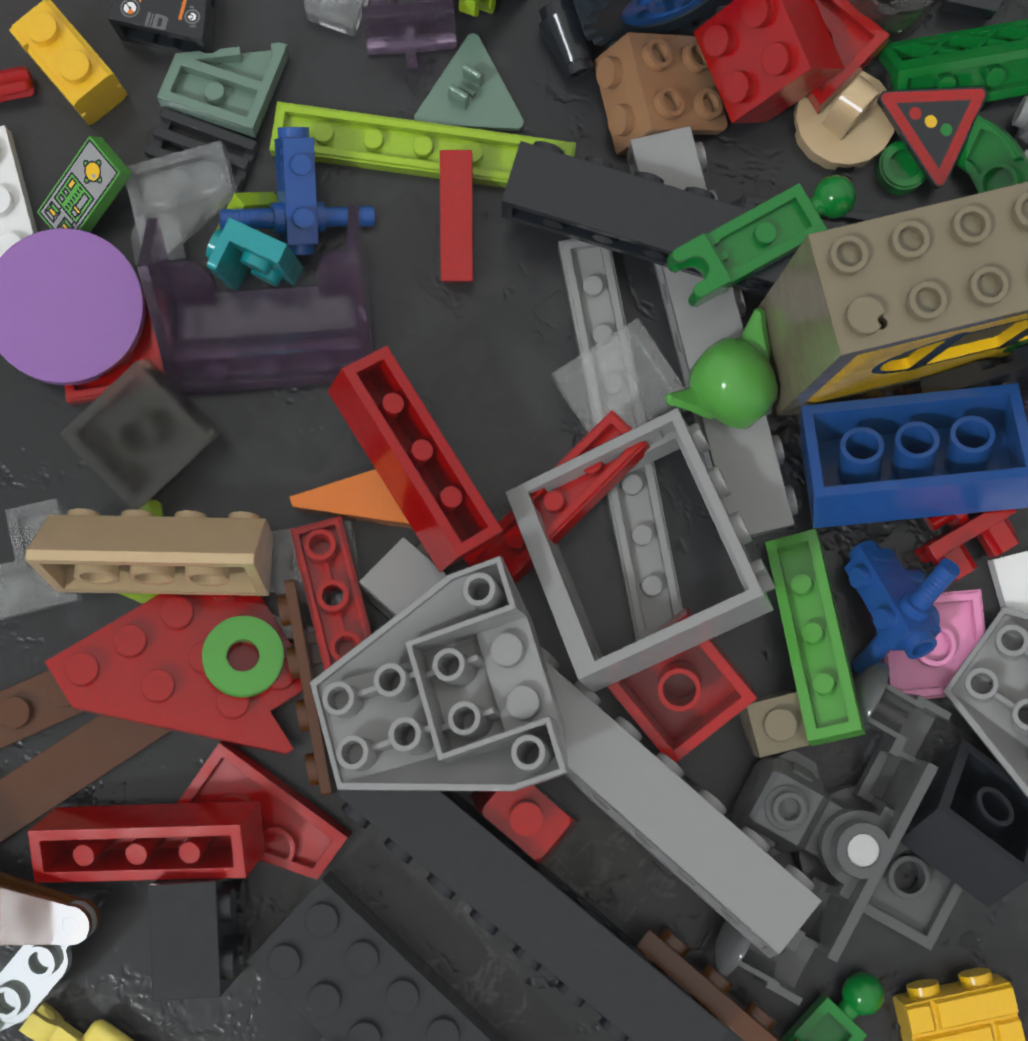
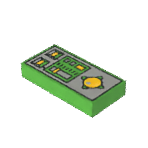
M89 136L37 213L50 229L68 228L90 233L133 173L102 137Z

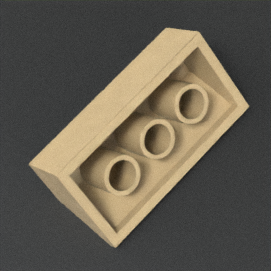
M76 508L69 510L67 515H48L26 549L25 561L56 592L269 596L273 533L266 519L260 518L259 515L251 512L238 511L229 513L228 518H210L201 512L184 510L176 512L174 517H157L144 510L130 509L122 511L121 516H103L94 510Z

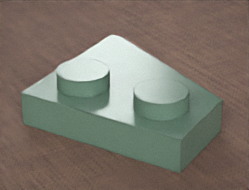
M278 42L271 43V50L241 53L240 47L221 48L213 53H203L201 51L175 53L157 95L161 107L256 138L288 60V46Z

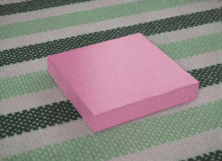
M981 589L943 592L933 603L939 612V626L942 629L936 636L937 646L929 654L917 659L908 658L904 650H891L880 662L889 666L888 684L904 693L920 695L925 699L946 697L943 691L986 632Z

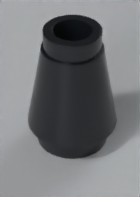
M556 0L542 7L539 10L542 21L538 26L562 70H564L566 79L576 78L594 70L591 43L584 35L573 1Z

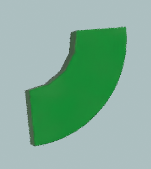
M977 116L955 164L970 175L978 193L1028 182V159L1020 145L998 124L985 117Z

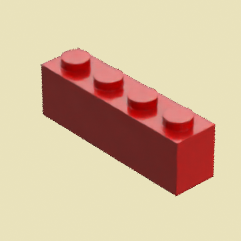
M388 346L341 368L327 392L438 571L442 572L483 548L503 530Z
M260 801L56 807L28 830L35 883L246 878L265 853Z

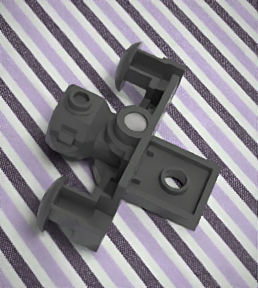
M873 664L864 669L854 679L863 724L867 723L884 733L856 786L848 784L826 791L824 782L819 778L817 763L792 749L762 758L755 764L733 806L732 819L734 825L740 830L746 826L759 834L770 846L767 854L771 857L781 852L783 854L794 852L798 870L812 881L814 888L811 892L822 902L782 952L771 958H768L728 921H725L718 934L714 948V965L722 977L728 976L737 966H740L756 975L766 988L799 1006L803 998L794 990V987L814 949L817 948L826 957L838 962L863 913L929 950H932L963 889L900 841L939 768L930 762L916 759L915 756L935 718L948 721L952 713L920 695L904 693L888 684L890 669L887 664ZM912 861L918 869V879L911 888L900 890L894 881L895 870L903 862Z

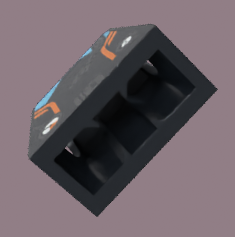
M114 0L107 19L120 40L175 53L192 51L213 53L218 0Z

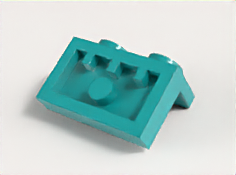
M230 217L223 230L217 229L214 232L206 250V257L209 258L207 267L228 288L234 291L239 290L249 268H251L250 273L277 287L281 280L296 286L304 270V267L286 243Z

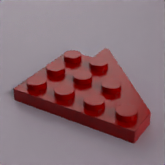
M159 594L45 661L62 692L75 710L288 755L294 751V748L271 712L303 693L301 678H291L286 648L293 646L261 596ZM235 616H252L265 621L277 632L283 645V666L277 680L267 690L252 697L240 698L222 693L212 685L203 668L202 649L207 636L219 623ZM248 642L236 643L229 649L227 654L229 665L237 671L251 670L259 660L258 650Z

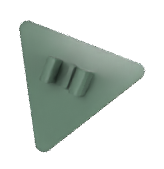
M471 33L466 37L414 115V120L481 130L520 131L524 126V120L480 37L475 33Z

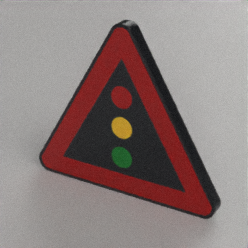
M983 87L883 91L877 97V103L930 185L934 189H940L947 183L986 99L987 92Z

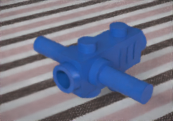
M309 127L278 128V139H274L278 202L270 203V208L219 209L220 229H224L229 217L254 229H271L272 234H279L280 241L286 243L295 255L315 254L314 244H319L318 233H324L326 227L374 226L375 223L373 206L325 207L322 201L317 202L314 138L309 137Z
M869 540L855 546L849 554L850 561L844 569L849 576L851 586L857 589L871 613L877 635L852 662L854 670L860 674L867 667L880 663L891 650H904L910 659L921 658L929 654L937 646L936 636L942 631L939 626V612L933 603L958 577L961 572L959 566L952 560L944 558L926 578L924 571L921 569L904 568L893 549L880 548L876 541Z

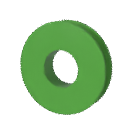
M235 616L222 621L211 630L202 649V663L207 678L219 691L233 697H252L264 692L277 680L283 666L284 650L279 635L268 623L252 616ZM248 642L258 650V663L251 670L237 671L229 665L227 654L229 649L236 643Z

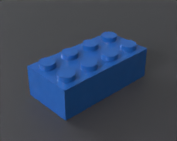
M1018 383L801 406L800 443L813 528L1028 508V423Z

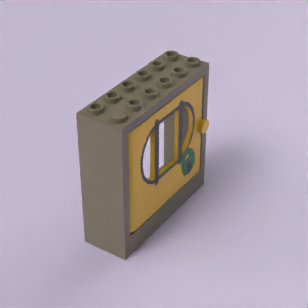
M1028 182L808 234L758 306V308L760 307L766 311L767 332L771 347L769 364L775 372L779 386L778 398L772 406V419L775 420L801 413V406L853 401L918 385L922 378L977 361L993 360L995 365L1006 363V356L1012 354L1013 350L1028 346Z

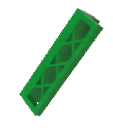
M1028 19L887 43L879 52L878 59L891 75L890 91L983 87L987 92L984 102L1028 95Z

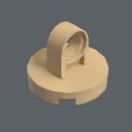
M861 71L819 114H817L807 96L803 97L796 103L794 108L795 138L798 146L808 159L825 169L836 170L837 167H855L854 169L865 167L880 156L894 134L893 126L877 103L879 94L887 91V89L878 79Z

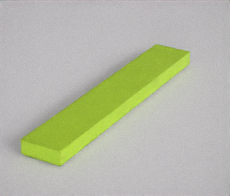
M277 101L269 150L272 156H275L274 139H278L279 127H309V137L314 138L315 162L440 179V150H472L473 184L506 188L520 141L532 145L535 141L549 142L560 147L563 150V154L572 157L575 156L576 143Z

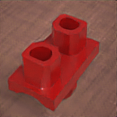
M1010 509L979 512L971 517H968V514L926 517V523L932 531L939 529L945 524L950 529L917 548L914 552L921 564L932 561L936 567L944 558L955 562L961 571L954 580L957 581L978 568L965 548V542L976 536L989 558L996 557L1020 543L1012 524L1007 518L1017 511Z

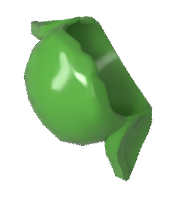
M760 307L754 309L740 338H722L708 347L691 368L688 379L689 387L666 394L664 399L666 403L689 410L707 419H715L726 426L738 429H747L761 419L776 402L779 391L775 372L769 364L771 347L767 332L766 311Z

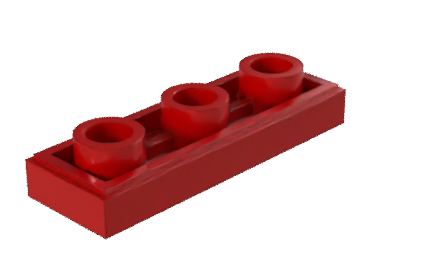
M341 516L289 529L324 671L372 634ZM333 591L342 592L344 594L343 599L338 605L330 606L326 604V597L329 593Z

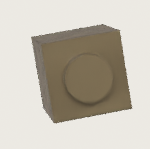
M783 691L759 697L739 713L749 754L761 758L811 745L807 740L797 691Z

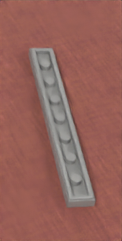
M575 239L558 241V251L593 428L613 410L632 429H635L645 424L646 420L612 250ZM654 461L626 474L606 494L635 642L653 634L683 610Z

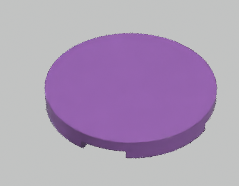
M68 228L49 229L21 239L0 257V354L19 371L48 384L80 385L100 379V376L106 374L123 361L129 352L132 353L144 327L146 315L145 296L139 277L132 265L111 243L82 230Z

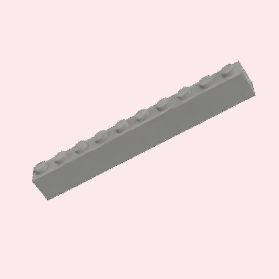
M403 537L359 583L363 598L388 620H391L445 578L447 574L443 571H438L422 544L414 547ZM541 647L565 725L569 773L563 776L768 958L779 955L822 902L811 892L814 888L812 881L792 865L788 864L785 868L767 854L770 846L759 834L746 826L742 830L736 827L724 816L727 809L714 795L704 789L697 793L681 779L684 772L676 762L661 752L657 756L652 754L639 742L642 739V735L631 723L620 716L613 720L598 707L601 703L599 697L580 681L572 684L558 672L560 664L548 651Z

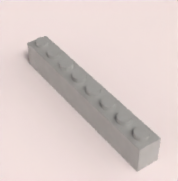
M691 126L630 140L626 156L630 174L634 175L635 172L640 171L648 172L662 178L665 185L682 190L686 187H698L707 190L703 172H707L708 168L706 152L701 141L694 142ZM713 189L708 190L715 196V200H718L716 192ZM653 263L685 388H688L691 368L708 347L722 338H740L744 330L741 317L746 315L744 297L741 289L729 287L724 293L698 307H692L688 303V298L692 294L695 285L701 282L703 278L681 271L673 273L668 267ZM772 407L761 419L747 429L729 427L715 419H707L692 412L694 423L698 422L711 449L702 453L708 469L718 465L731 491V495L723 498L729 514L739 511L752 537L785 530L795 525L793 515L798 514L796 495L790 484L784 486L779 467L785 463L783 446L777 434L771 436L766 417L771 415Z

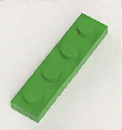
M812 529L765 542L808 742L811 746L865 735L866 732L818 531Z

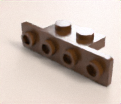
M296 579L285 580L284 588L286 594L277 595V603L283 627L289 625L292 627L295 646L287 647L286 653L291 678H301L304 699L296 700L299 727L301 732L310 731L313 752L305 754L307 775L310 785H319L321 796L337 792L332 766L310 685L313 679L324 672L316 634L315 632L309 633L300 583Z

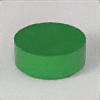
M902 141L890 144L882 152L875 165V176L879 185L885 191L894 195L910 194L918 189L926 179Z

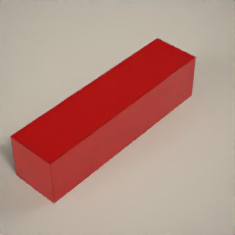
M440 150V265L442 283H473L472 150Z

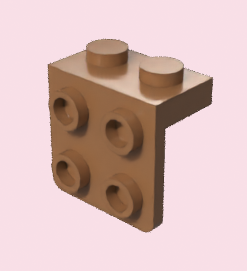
M628 32L593 60L596 79L600 86L608 119V128L611 132L616 155H627L630 140L687 126H691L692 134L717 135L727 128V119L722 99L695 36Z

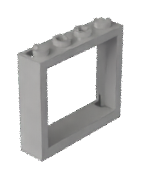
M678 408L506 491L507 498L577 678L593 692L774 610L766 594L775 589L774 583L762 559L759 558L752 562L744 546L753 541L745 521L739 511L729 514L723 498L731 495L724 476L718 465L708 469L702 453L711 450L698 422L688 426ZM641 441H646L650 448L644 453L645 456L628 473L681 449L745 591L603 657L558 543L555 545L549 539L541 513L535 508L530 494L542 488L550 492L585 475L584 469L602 461L605 465L617 459L627 448Z

